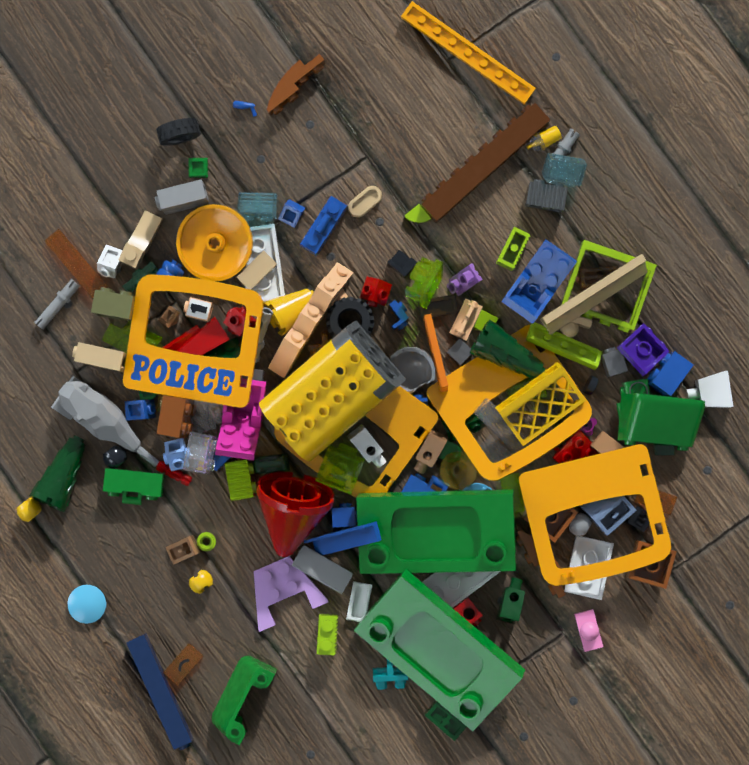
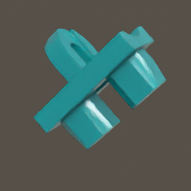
M388 659L387 667L373 668V682L376 683L378 690L386 689L387 681H395V688L397 689L405 688L408 676L397 667H393V664Z

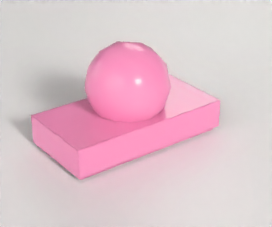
M591 609L574 614L584 652L602 648L603 644L594 610Z

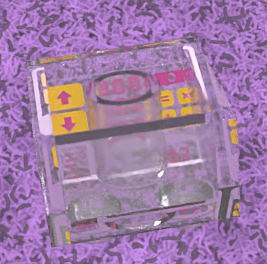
M190 432L183 470L210 475L215 467V460L213 458L217 437Z

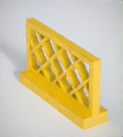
M556 362L496 406L495 409L522 446H524L586 400L569 378L564 368ZM564 376L567 381L565 389L556 388L557 380ZM545 389L551 390L550 400L540 399L541 392ZM555 391L565 392L563 402L553 401ZM568 393H575L579 398L574 403H566ZM527 402H536L534 412L524 411ZM539 402L549 403L547 413L537 412ZM552 404L562 405L559 414H551ZM513 412L520 413L518 423L510 422L507 417ZM523 414L533 415L531 425L522 424ZM537 416L546 417L544 425L535 426ZM521 427L531 428L530 435L525 439H522L520 436Z

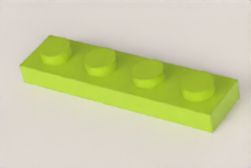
M536 322L531 323L526 337V341L593 370L598 368L602 351L559 332H554L550 335L543 325Z

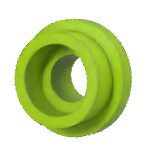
M210 532L201 533L197 538V546L202 551H210L216 545V538ZM205 538H208L210 540L209 545H205L203 543V540Z

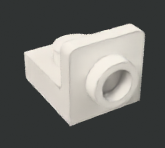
M106 245L97 262V272L104 277L115 278L120 264L118 259L123 250Z

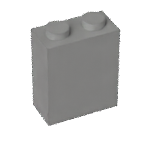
M202 179L157 190L158 196L155 197L157 208L163 211L165 215L210 204Z

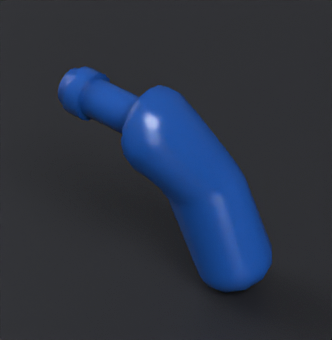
M242 101L233 102L234 108H251L253 117L257 116L254 108L255 104Z

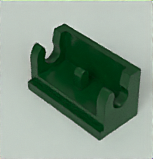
M434 701L431 708L427 709L424 713L431 722L453 741L467 727L437 701Z

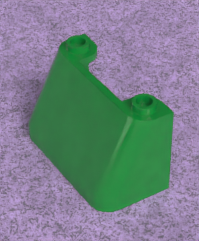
M621 394L618 440L624 441V445H636V442L673 445L677 446V450L689 451V447H693L705 410V401L649 394Z
M249 655L242 657L238 661L211 717L213 724L224 736L239 746L247 730L242 725L243 717L238 715V712L251 686L253 685L260 689L268 687L278 670Z

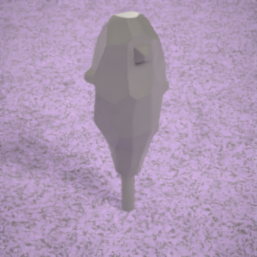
M80 381L66 382L58 391L60 405L75 421L84 426L96 438L115 442L125 449L137 452L153 467L159 463L154 456L140 446L141 441L129 426L122 411L106 396L96 392L86 383Z

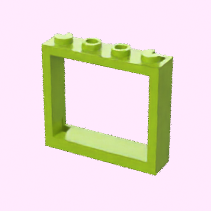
M583 240L576 257L577 262L572 268L560 306L569 300L586 250L625 264L635 257ZM645 262L648 273L644 276L628 323L593 310H588L581 317L591 320L593 317L600 319V324L609 327L611 324L618 326V330L627 333L629 330H634L657 265Z

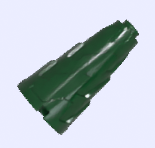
M490 319L484 325L470 350V353L485 361L488 360L500 367L504 366L532 379L539 376L546 369L543 367L544 363L535 357L531 351L519 344L515 338Z
M75 435L73 438L69 437L62 449L58 451L51 465L47 467L41 479L37 481L29 495L30 497L56 510L66 511L76 482L75 478L82 463L81 459L86 446L84 439Z

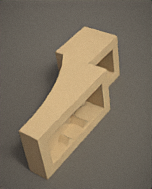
M144 211L118 260L138 270L163 219L148 211Z

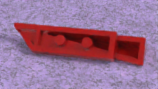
M214 317L201 329L196 325L162 348L203 355L225 343L230 338L216 317Z

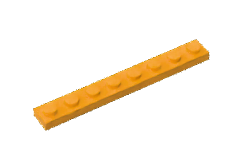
M413 1L401 15V19L525 105L536 88Z

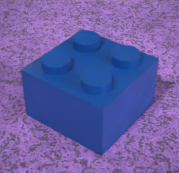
M676 351L667 353L658 362L660 364L659 368L653 369L647 377L649 380L648 386L660 395L670 397L693 367V364Z

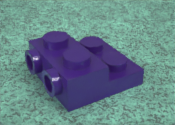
M644 323L617 347L642 376L646 375L670 352L666 345Z

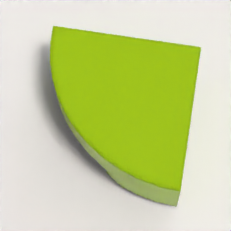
M420 204L404 215L407 220L414 223H425L431 220Z

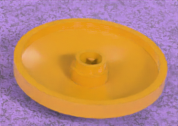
M217 204L205 205L193 210L182 221L176 238L177 253L184 267L194 276L209 281H223L240 273L249 262L253 250L252 232L247 221L234 209Z

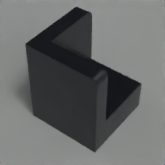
M398 250L392 259L388 260L387 264L405 279L417 265V262L412 257L409 258L401 250Z

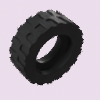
M195 118L177 119L156 128L159 143L164 146L185 143L201 135L197 119Z

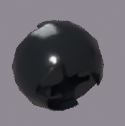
M118 445L113 446L103 454V461L109 468L115 469L127 460L125 449Z

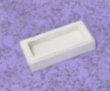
M353 581L346 620L360 622L367 614L372 584Z

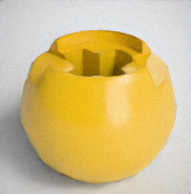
M28 498L17 507V515L21 520L29 522L41 512V505L37 500Z
M200 570L197 577L193 576L189 579L191 590L198 594L203 593L205 587L213 585V578L206 570Z

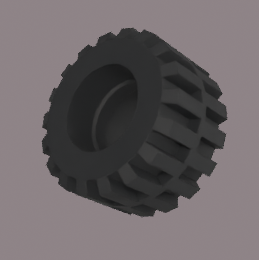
M344 297L334 302V305L329 308L326 316V326L332 339L342 331L339 326V318L346 311L357 312L362 320L361 327L369 336L372 334L374 316L366 302L359 298Z

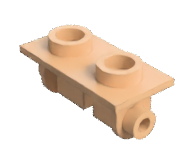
M465 299L449 333L467 341L483 306L473 300Z

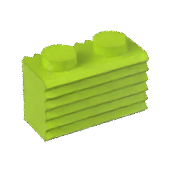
M514 227L496 264L513 271L531 237L530 234Z
M248 459L225 463L230 500L235 501L255 497L254 493H257L256 481L252 482L251 474H254L253 463H249Z
M319 614L316 654H336L338 615Z

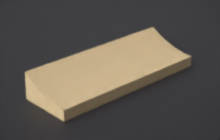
M643 254L635 257L540 318L549 334H553L648 273L645 263L646 259Z

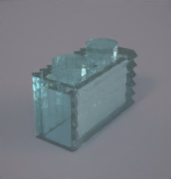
M547 153L542 175L546 182L550 184L560 182L568 187L581 186L587 163L581 158Z
M238 193V213L246 221H254V218H261V221L271 222L273 218H277V193Z

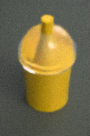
M557 126L535 133L530 139V145L526 147L527 149L532 148L535 151H543L548 146L561 140V133Z

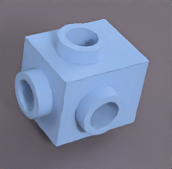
M183 438L164 442L165 453H163L165 465L169 464L171 471L190 467L189 459H192L190 447L186 448Z

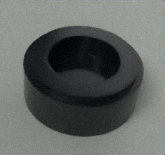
M591 375L583 388V393L591 395L597 387L598 378Z

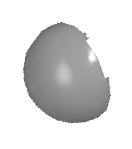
M404 347L396 351L390 358V361L407 379L400 386L410 394L420 386L428 384L435 379L434 362L425 350L417 347Z

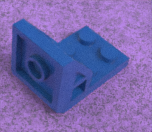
M545 239L501 302L533 324L577 261Z

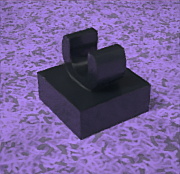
M636 506V511L630 516L627 523L645 532L649 525L647 512Z

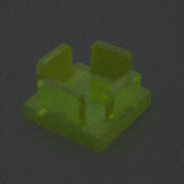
M422 257L410 274V279L415 282L412 287H406L405 295L418 301L419 306L427 309L443 278V262L437 259L433 262Z
M340 443L338 448L329 445L315 481L351 495L365 459L356 456L358 451L356 448Z

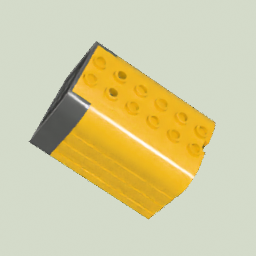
M354 321L259 402V406L276 430H280L286 437L285 440L301 458L310 462L407 379L361 325Z

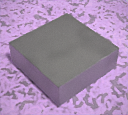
M459 339L447 353L461 365L471 355V348Z

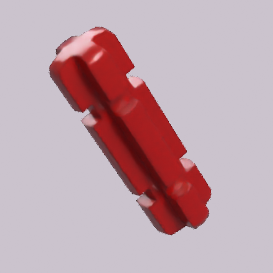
M160 461L156 466V470L161 473L164 472L165 475L176 481H181L185 486H189L192 481L191 476L184 475V472L180 470L171 471L170 467L167 464L165 465L163 461Z

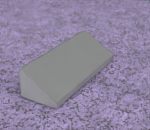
M305 545L302 546L292 564L293 567L340 594L343 593L353 575L352 572Z

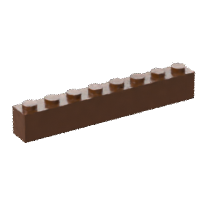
M536 103L532 106L528 104L521 110L522 115L517 119L513 117L506 124L508 127L504 131L500 129L493 135L492 138L494 140L489 144L485 142L478 149L480 152L475 157L473 155L468 157L464 161L465 166L461 169L456 168L450 174L451 178L447 182L445 180L440 182L436 186L437 191L433 194L428 193L422 199L421 207L435 223H438L549 124L550 118Z

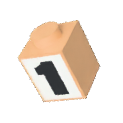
M190 297L189 301L185 302L183 312H186L185 316L188 318L209 322L214 304Z

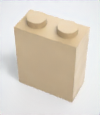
M78 342V346H74L72 357H75L74 361L80 364L124 373L127 353Z

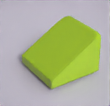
M481 310L474 329L481 331L489 319L497 323L498 318Z

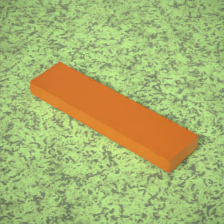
M427 314L424 315L423 322L432 360L435 365L439 389L442 393L448 391V382L432 316Z

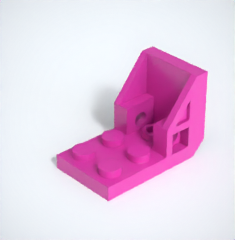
M241 378L240 387H246L247 379ZM252 380L250 400L247 406L239 408L223 405L222 425L215 455L254 460L263 421V412L259 402L265 397L266 382Z

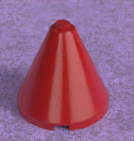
M273 472L262 476L258 481L257 496L274 550L281 557L292 555L333 506V490L317 478L304 474V479L292 477L293 472Z

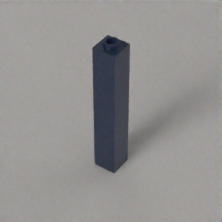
M147 633L128 641L126 644L173 749L179 748L183 750L191 746L190 742H192L193 736Z

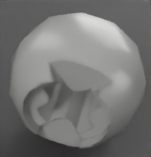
M580 512L568 525L569 531L575 536L585 535L592 524L591 518L587 514Z

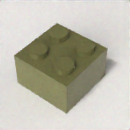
M101 287V290H95L91 313L100 317L132 321L135 301L134 294L127 291H120V294L112 291L113 289Z

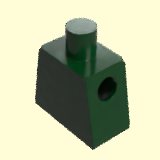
M512 577L510 586L504 588L496 620L516 624L519 621L525 591L521 590L523 580ZM510 595L515 597V602L510 600Z

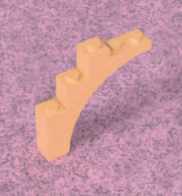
M337 262L328 275L322 279L309 302L300 312L293 327L284 337L268 367L270 370L285 378L319 322L351 278L352 271Z

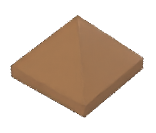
M169 306L158 321L169 328L178 323L180 312Z

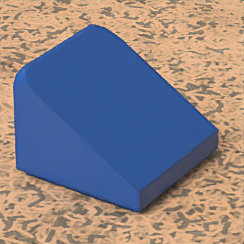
M289 199L285 203L278 219L295 228L305 207Z

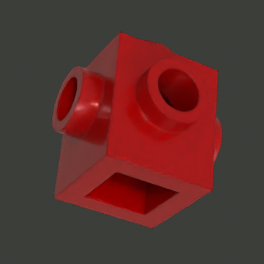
M366 276L360 299L365 300L371 307L377 308V305L385 306L392 284L381 279Z
M233 307L230 309L223 322L228 326L227 330L242 337L247 311L245 307ZM251 316L249 327L254 328L256 319Z

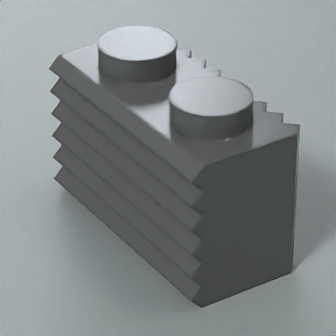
M534 179L528 185L525 206L563 213L568 188L564 187V184L561 183L548 185L543 180Z

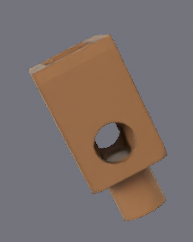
M432 428L415 459L418 462L414 470L424 474L428 466L432 468L443 450L448 437ZM426 451L432 453L431 457L425 455Z

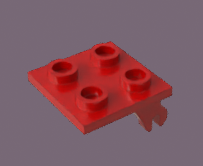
M578 430L569 437V440L561 449L557 446L553 448L556 453L552 458L560 464L599 453L590 446L592 442Z

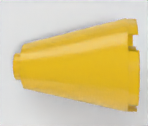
M303 289L263 303L264 306L273 311L270 323L273 328H279L280 331L277 332L279 335L283 336L291 330L300 312L313 295V290Z

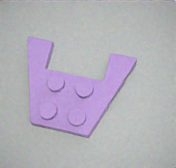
M290 556L254 571L259 632L276 625L268 607L276 602L302 591L306 592L312 609L329 602L304 572L292 566L294 560Z

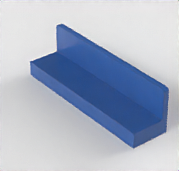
M377 521L304 540V544L313 541L315 552L320 555H326L378 542L382 539Z

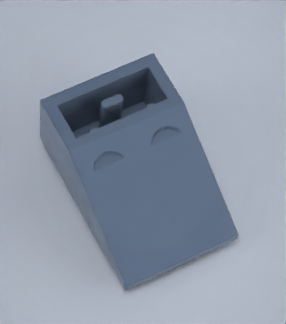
M625 496L579 505L606 536L636 511Z

